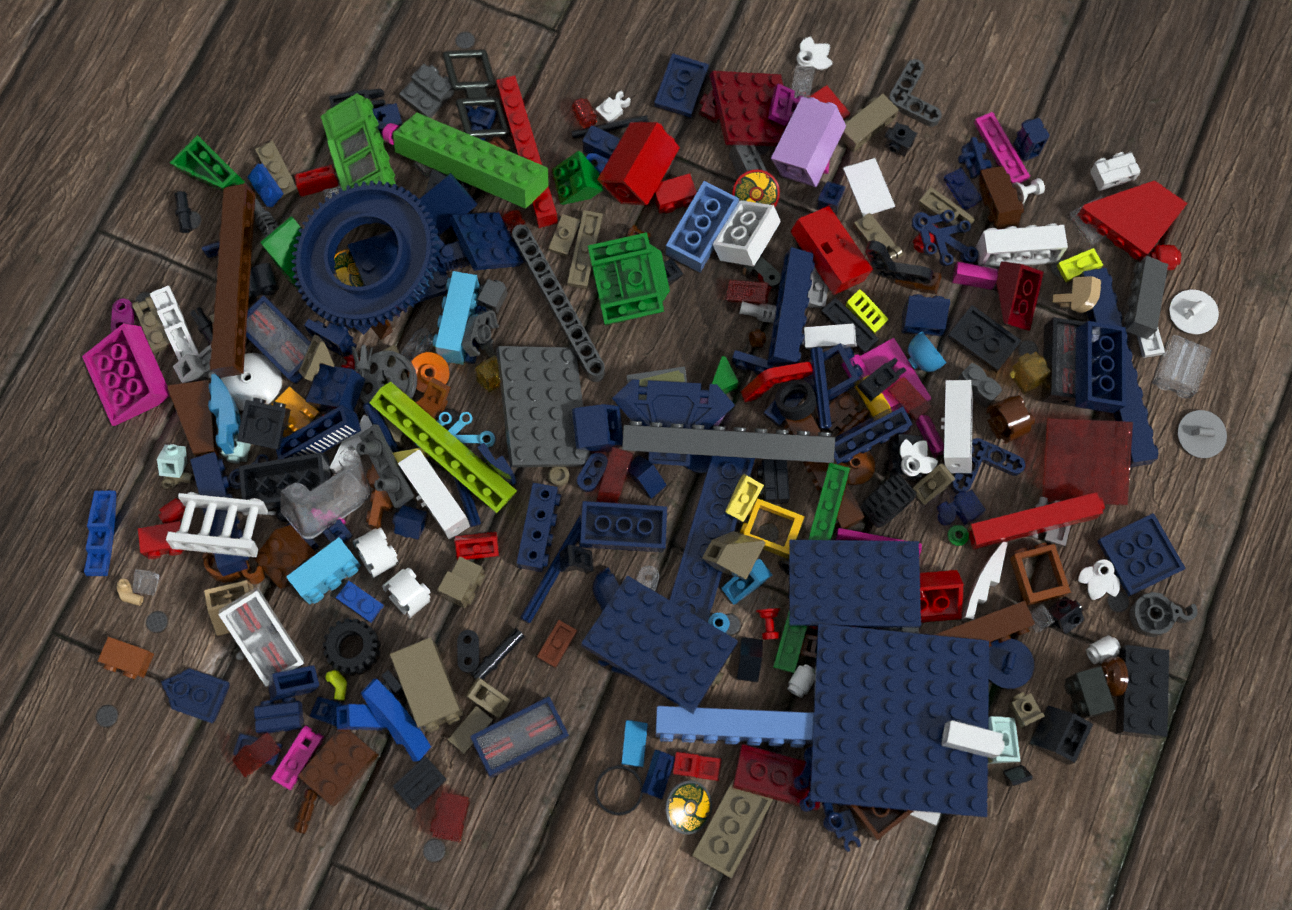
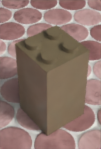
M431 637L390 654L417 727L421 731L432 733L440 729L439 725L444 723L451 725L460 721L459 717L464 714L437 645Z

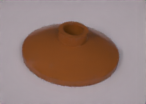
M869 451L854 455L853 459L846 463L841 462L837 464L850 468L847 484L861 485L867 482L875 470V460ZM857 460L859 462V465L854 466L852 464V461Z

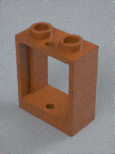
M1041 543L1034 546L1035 549L1032 550L1022 548L1016 550L1015 554L1010 558L1023 601L1026 602L1027 606L1061 598L1071 593L1055 544L1047 545V543ZM1048 553L1059 587L1033 593L1022 559Z

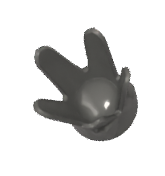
M362 345L359 361L355 347L352 346L355 361L354 371L361 373L363 377L364 373L371 371L370 358L373 347H371L368 357L366 345Z

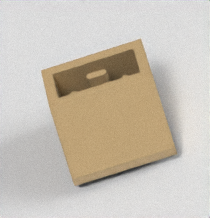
M247 580L204 590L208 613L217 636L230 633L218 615L219 610L254 589L253 585Z

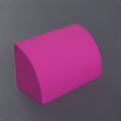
M956 262L952 283L992 290L996 284L998 270L996 268Z

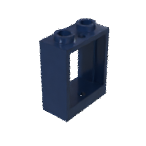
M842 343L823 353L824 362L840 353L852 377L828 390L829 401L863 381V370L859 364H855L853 360L855 355L850 346ZM812 374L804 378V380L811 385L815 393L814 376Z

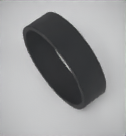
M621 765L612 766L599 775L595 784V797L600 807L607 813L626 815L635 810L640 804L643 792L640 793L638 802L631 809L625 812H613L601 804L597 793L598 784L607 772L614 769H624L631 772L638 779L641 791L643 788L642 781L631 768Z

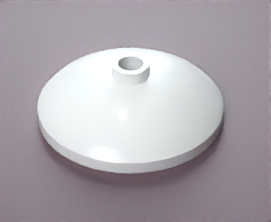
M258 353L245 354L244 374L221 378L234 398L239 411L244 410L246 400L253 401V398L266 400L265 404L271 405L279 396L282 388L280 370L265 355ZM250 375V380L246 381L245 377Z

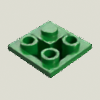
M577 151L552 169L561 205L588 200L603 191L602 184L597 180L600 176L599 172L580 151Z

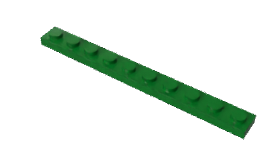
M829 463L808 540H831L850 472L849 467ZM789 612L774 668L795 673L807 626H789Z

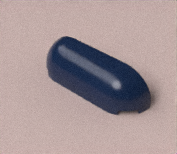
M609 567L601 570L596 575L592 586L594 597L602 612L620 587L614 575L611 574Z

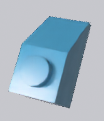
M758 559L746 580L734 576L721 589L732 604L735 605L759 588L773 575L763 561Z

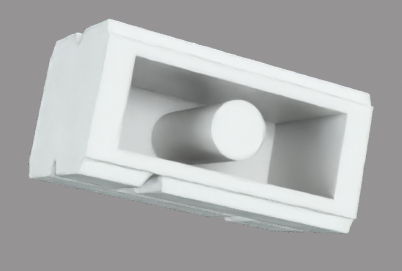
M1120 152L1111 159L1106 160V158H1102L1094 163L1090 173L1098 191L1136 180L1140 174V169L1131 152L1127 154Z

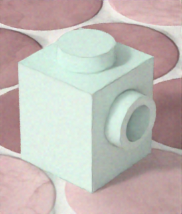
M234 435V453L225 454L223 450L221 452L228 462L239 464L240 461L247 462L251 446L248 443L238 442V435Z
M164 445L157 458L159 476L181 477L188 464L186 446Z

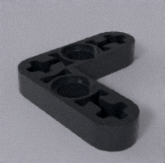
M869 241L865 253L877 275L884 278L929 284L934 273L930 268L893 262L884 244L878 241Z

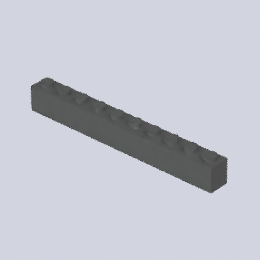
M629 421V425H624L622 450L834 463L835 437H831V433L818 432V436H810L809 431H797V435L788 434L789 430H776V434L767 433V429L755 428V432H746V428L734 427V431H725L724 426H713V430H705L704 425H692V429L683 428V424L671 423V427H662L663 423L650 422V426H642V422Z

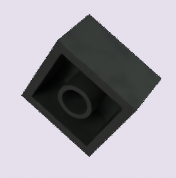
M1102 667L1078 672L1065 679L1064 687L1066 693L1071 696L1073 702L1071 708L1074 714L1087 719L1116 709Z

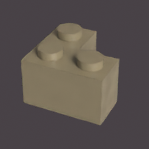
M459 557L452 572L447 571L438 588L441 597L464 609L467 604L471 605L476 595L474 591L477 585L481 586L485 578L483 567Z

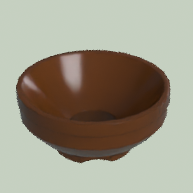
M1109 657L1099 667H1102L1111 696L1119 697L1126 691L1128 670L1125 662L1120 657Z

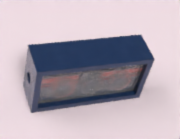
M263 295L248 310L246 337L290 381L297 384L303 378L298 371L311 341Z
M547 697L471 735L470 740L489 779L567 740L569 734L550 697Z

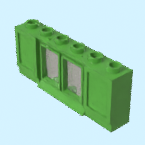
M357 93L321 115L341 188L343 191L346 190L347 185L354 188V183L361 186L363 181L368 185L370 181H373L376 185L378 181H381L384 185L386 182H389L392 186L396 184L394 180L395 174L390 167L389 155L385 151L384 140L378 129L379 124L373 114V105L368 98Z

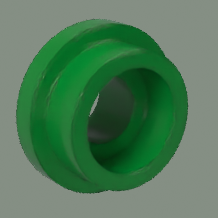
M955 525L949 529L947 537L951 544L962 546L968 541L969 533L965 527ZM955 532H960L962 538H957Z

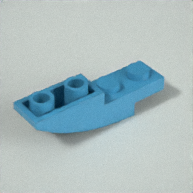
M211 374V383H209L211 400L208 401L210 412L216 416V424L219 429L218 435H216V443L225 454L234 453V435H238L241 424L240 413L234 398L222 380L216 374Z

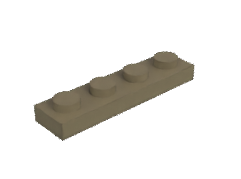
M583 210L567 282L568 286L588 289L592 270L588 245L597 244L603 213Z

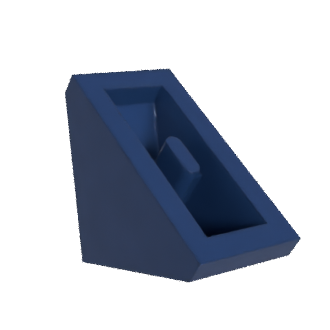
M640 455L624 468L650 499L667 486L655 466Z

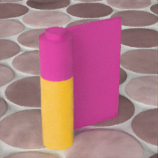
M895 338L861 356L857 354L853 357L855 364H859L863 370V380L894 358L898 360L897 364L892 367L895 373L903 367L907 370L895 383L871 402L855 386L873 417L898 403H901L906 413L932 399ZM843 362L842 367L844 368L848 377L851 378L852 376L845 362Z

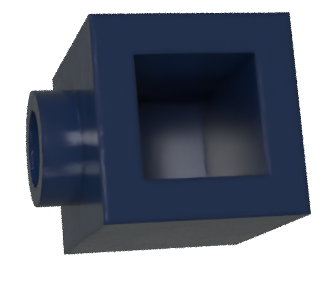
M403 505L399 512H395L393 517L394 533L418 540L425 529L427 511Z

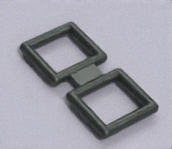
M482 49L443 52L442 56L451 88L454 91L464 90L466 98L456 100L464 133L476 138L509 136L511 131L501 98L498 96L487 97L485 90L496 87L487 51ZM481 58L487 81L458 82L452 59ZM495 105L502 129L472 131L465 106Z

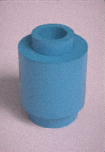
M714 613L708 620L709 624L727 633L730 622L725 614ZM719 621L723 625L721 627H718L715 625V622Z

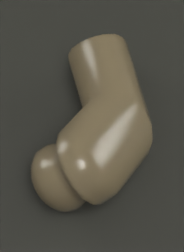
M183 472L180 478L164 477L161 485L164 489L169 490L181 482L192 484L194 474Z

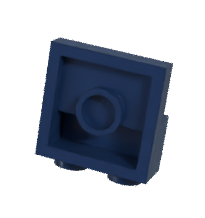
M308 319L304 325L312 339L314 334L318 335L329 350L343 358L353 354L352 346L355 349L357 347V344L353 342V337L348 333L349 330L346 327H342L339 323L335 325L330 322L326 326L318 320L314 322Z

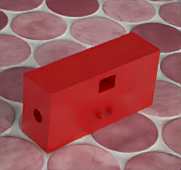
M830 206L799 218L790 231L803 251L814 253V268L833 295L864 282L873 270Z

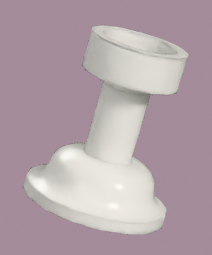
M1040 178L1032 180L1031 185L1026 187L1018 182L1012 183V186L1017 190L1019 202L1023 204L1028 194L1034 193L1039 195L1045 191V185Z

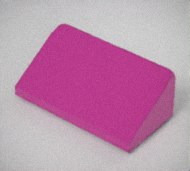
M927 415L919 416L916 425L924 440L927 441V446L933 457L936 458L944 454V443L931 418Z

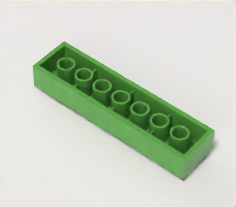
M415 113L393 132L396 153L449 175L451 173L458 180L525 209L548 187L547 167L422 114Z

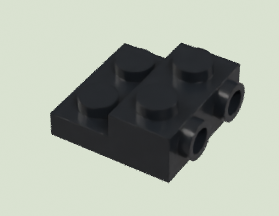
M253 398V401L246 400L237 441L280 450L283 432L287 430L291 409L286 408L284 403L273 402V405L265 404L266 400Z

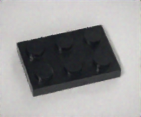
M971 305L947 336L996 373L1022 341L973 305Z

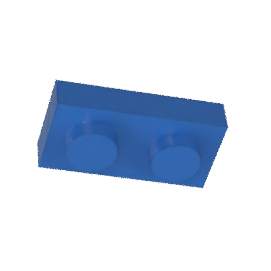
M257 164L247 176L267 207H273L284 194L264 164Z
M350 581L347 582L336 597L370 623H372L384 607L383 604Z

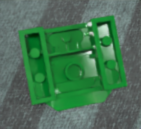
M647 232L588 245L605 326L664 312L662 302L670 292L662 252L649 244Z

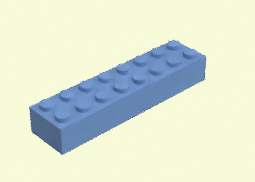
M657 706L655 737L660 738L662 742H673V738H681L684 743H695L696 739H703V743L716 744L718 740H725V744L738 745L740 741H747V745L759 746L762 742H769V746L781 747L784 743H791L790 747L803 748L806 744H812L814 713L697 708L694 714L682 707Z

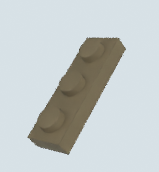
M271 141L256 148L255 150L262 164H264L284 193L280 199L283 200L298 193V189L274 142Z

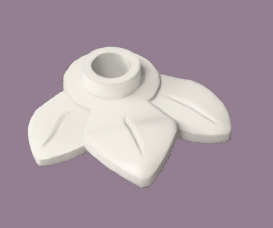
M811 37L804 39L800 44V52L797 55L798 65L802 68L813 67L817 70L829 68L833 63L827 58L830 45L814 44Z
M907 439L902 442L900 446V455L903 459L901 468L907 476L912 477L919 473L927 474L937 466L938 461L936 459L927 457V441H919L913 445ZM909 463L913 466L912 470L909 468Z
M1101 559L1096 561L1093 566L1082 569L1078 576L1079 582L1088 584V594L1092 600L1101 598L1106 592L1114 597L1119 593L1120 581L1114 574L1113 564L1108 560ZM1103 566L1107 568L1105 574H1102L1100 571Z

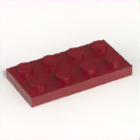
M742 744L732 788L800 806L801 799L806 798L809 793L811 775L808 779V787L798 790L794 786V779L801 775L806 765L805 761ZM815 802L813 810L818 811L820 802Z

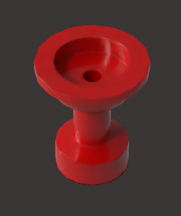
M781 608L755 610L760 618L765 619L766 632L762 633V640L779 639V632L774 631L773 618L778 616Z

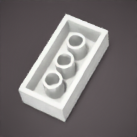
M1053 223L1041 227L1029 225L1025 228L1011 226L999 230L997 228H989L983 231L975 248L979 253L977 259L979 266L997 268L1000 267L1001 261L1023 265L1058 263L1068 245L1064 225Z

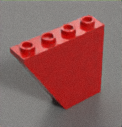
M1154 180L1085 204L1077 214V217L1084 224L1093 227L1098 234L1111 240L1115 246L1128 252L1133 259L1141 261L1149 254L1187 203Z

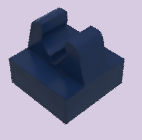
M340 519L323 531V534L330 543L338 537L343 543L353 537Z

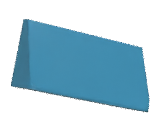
M626 720L622 765L644 766L648 723Z

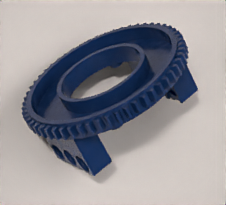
M363 181L361 186L354 183V188L347 185L345 191L340 188L339 194L336 195L333 192L332 198L325 197L326 202L324 204L319 202L320 208H313L314 214L307 216L309 218L308 222H303L305 228L299 229L301 236L296 237L299 243L293 246L297 249V251L292 252V255L296 258L292 260V263L295 265L292 271L296 273L293 278L297 281L295 285L299 288L298 292L302 295V299L307 302L306 304L314 312L327 321H332L335 325L339 323L342 327L347 325L353 328L354 326L363 335L372 325L376 327L378 322L385 324L387 319L393 321V316L395 315L399 318L400 312L404 311L406 313L407 307H413V302L420 300L419 295L425 294L424 288L430 287L428 281L434 279L432 272L437 271L434 265L439 264L436 257L440 256L439 250L445 245L436 234L439 232L435 227L436 222L432 219L433 216L423 202L409 190L406 191L403 187L399 188L396 184L391 186L389 182H386L384 185L381 181H378L376 185L373 181H370L368 185ZM380 223L391 227L398 240V255L391 270L381 280L368 286L355 287L342 283L335 272L334 257L343 237L352 229L363 224Z

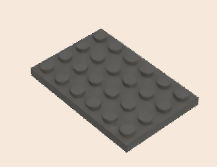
M498 346L496 353L510 467H584L590 454L589 450L576 449L572 416L573 408L583 407L577 355L573 348Z

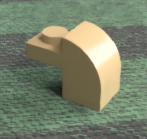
M1093 276L1073 277L1072 293L1053 294V303L1060 305V308L1071 309L1079 313L1086 312L1092 309L1099 300L1101 280Z

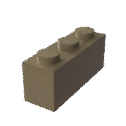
M881 94L878 98H872L867 104L868 106L857 110L849 121H844L846 127L840 140L853 153L896 119L899 109L884 94Z

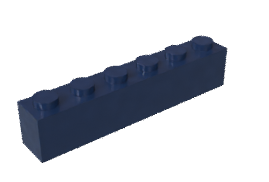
M791 247L784 255L767 364L780 367L797 364L800 361L801 352H799V347L804 339L802 327H804L807 316L804 314L809 304V297L807 295L812 285L810 275L815 266V262H813L814 253Z
M212 452L190 459L199 495L233 498L232 493H228L227 488L231 486L227 475L224 476L223 474L226 467L222 458L219 459L216 453ZM203 508L204 516L207 510L206 508ZM215 510L209 536L219 537L222 534L227 515L226 510ZM237 512L230 538L233 539L243 537L242 530L237 528V524L240 523ZM214 553L217 568L222 576L248 568L246 560H249V557Z

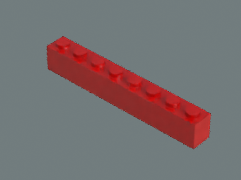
M516 76L496 80L498 93L503 104L517 155L542 165ZM548 186L531 203L538 228L558 223L556 209Z

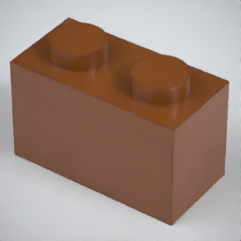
M108 637L98 662L103 663V668L116 672L119 669L124 671L123 675L136 679L139 676L144 678L154 653Z

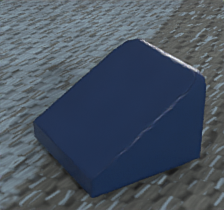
M220 240L202 246V250L207 258L218 256Z

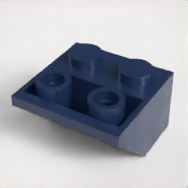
M920 294L909 296L902 310L901 333L919 334L922 331L925 335L942 336L946 329L950 299H944L942 296L930 298Z
M600 404L572 409L576 449L609 453L623 447L619 406Z

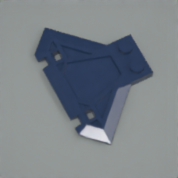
M632 379L612 398L631 421L642 422V426H650V422L663 423L662 427H671V423L683 424V428L692 429V425H704V429L709 430L735 406L717 384H710L709 390H701V383L648 380L646 387L640 386V380ZM639 394L647 395L646 400H639ZM701 398H708V404L700 403ZM649 452V462L652 464L691 466V454Z

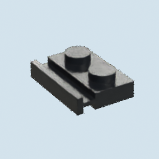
M425 756L392 787L415 811L447 779Z

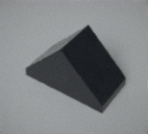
M741 638L737 680L758 683L762 663L763 640Z

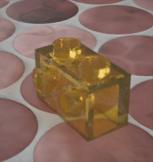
M1034 352L1031 355L1026 353L1018 359L1019 362L1013 366L1014 369L1010 376L1021 392L1025 394L1039 386L1051 371L1047 367L1045 359L1039 356L1037 352Z

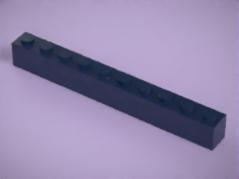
M1107 268L1083 271L1079 277L1093 276L1101 280L1099 300L1092 309L1086 311L1088 320L1122 327V314L1117 308V295L1113 293L1112 277L1108 274ZM1126 333V407L1114 412L1113 415L1127 468L1152 464L1158 459L1159 452L1153 442V429L1147 420L1148 410L1143 405V392L1141 387L1138 386V374L1136 368H1133V356L1131 349H1128Z

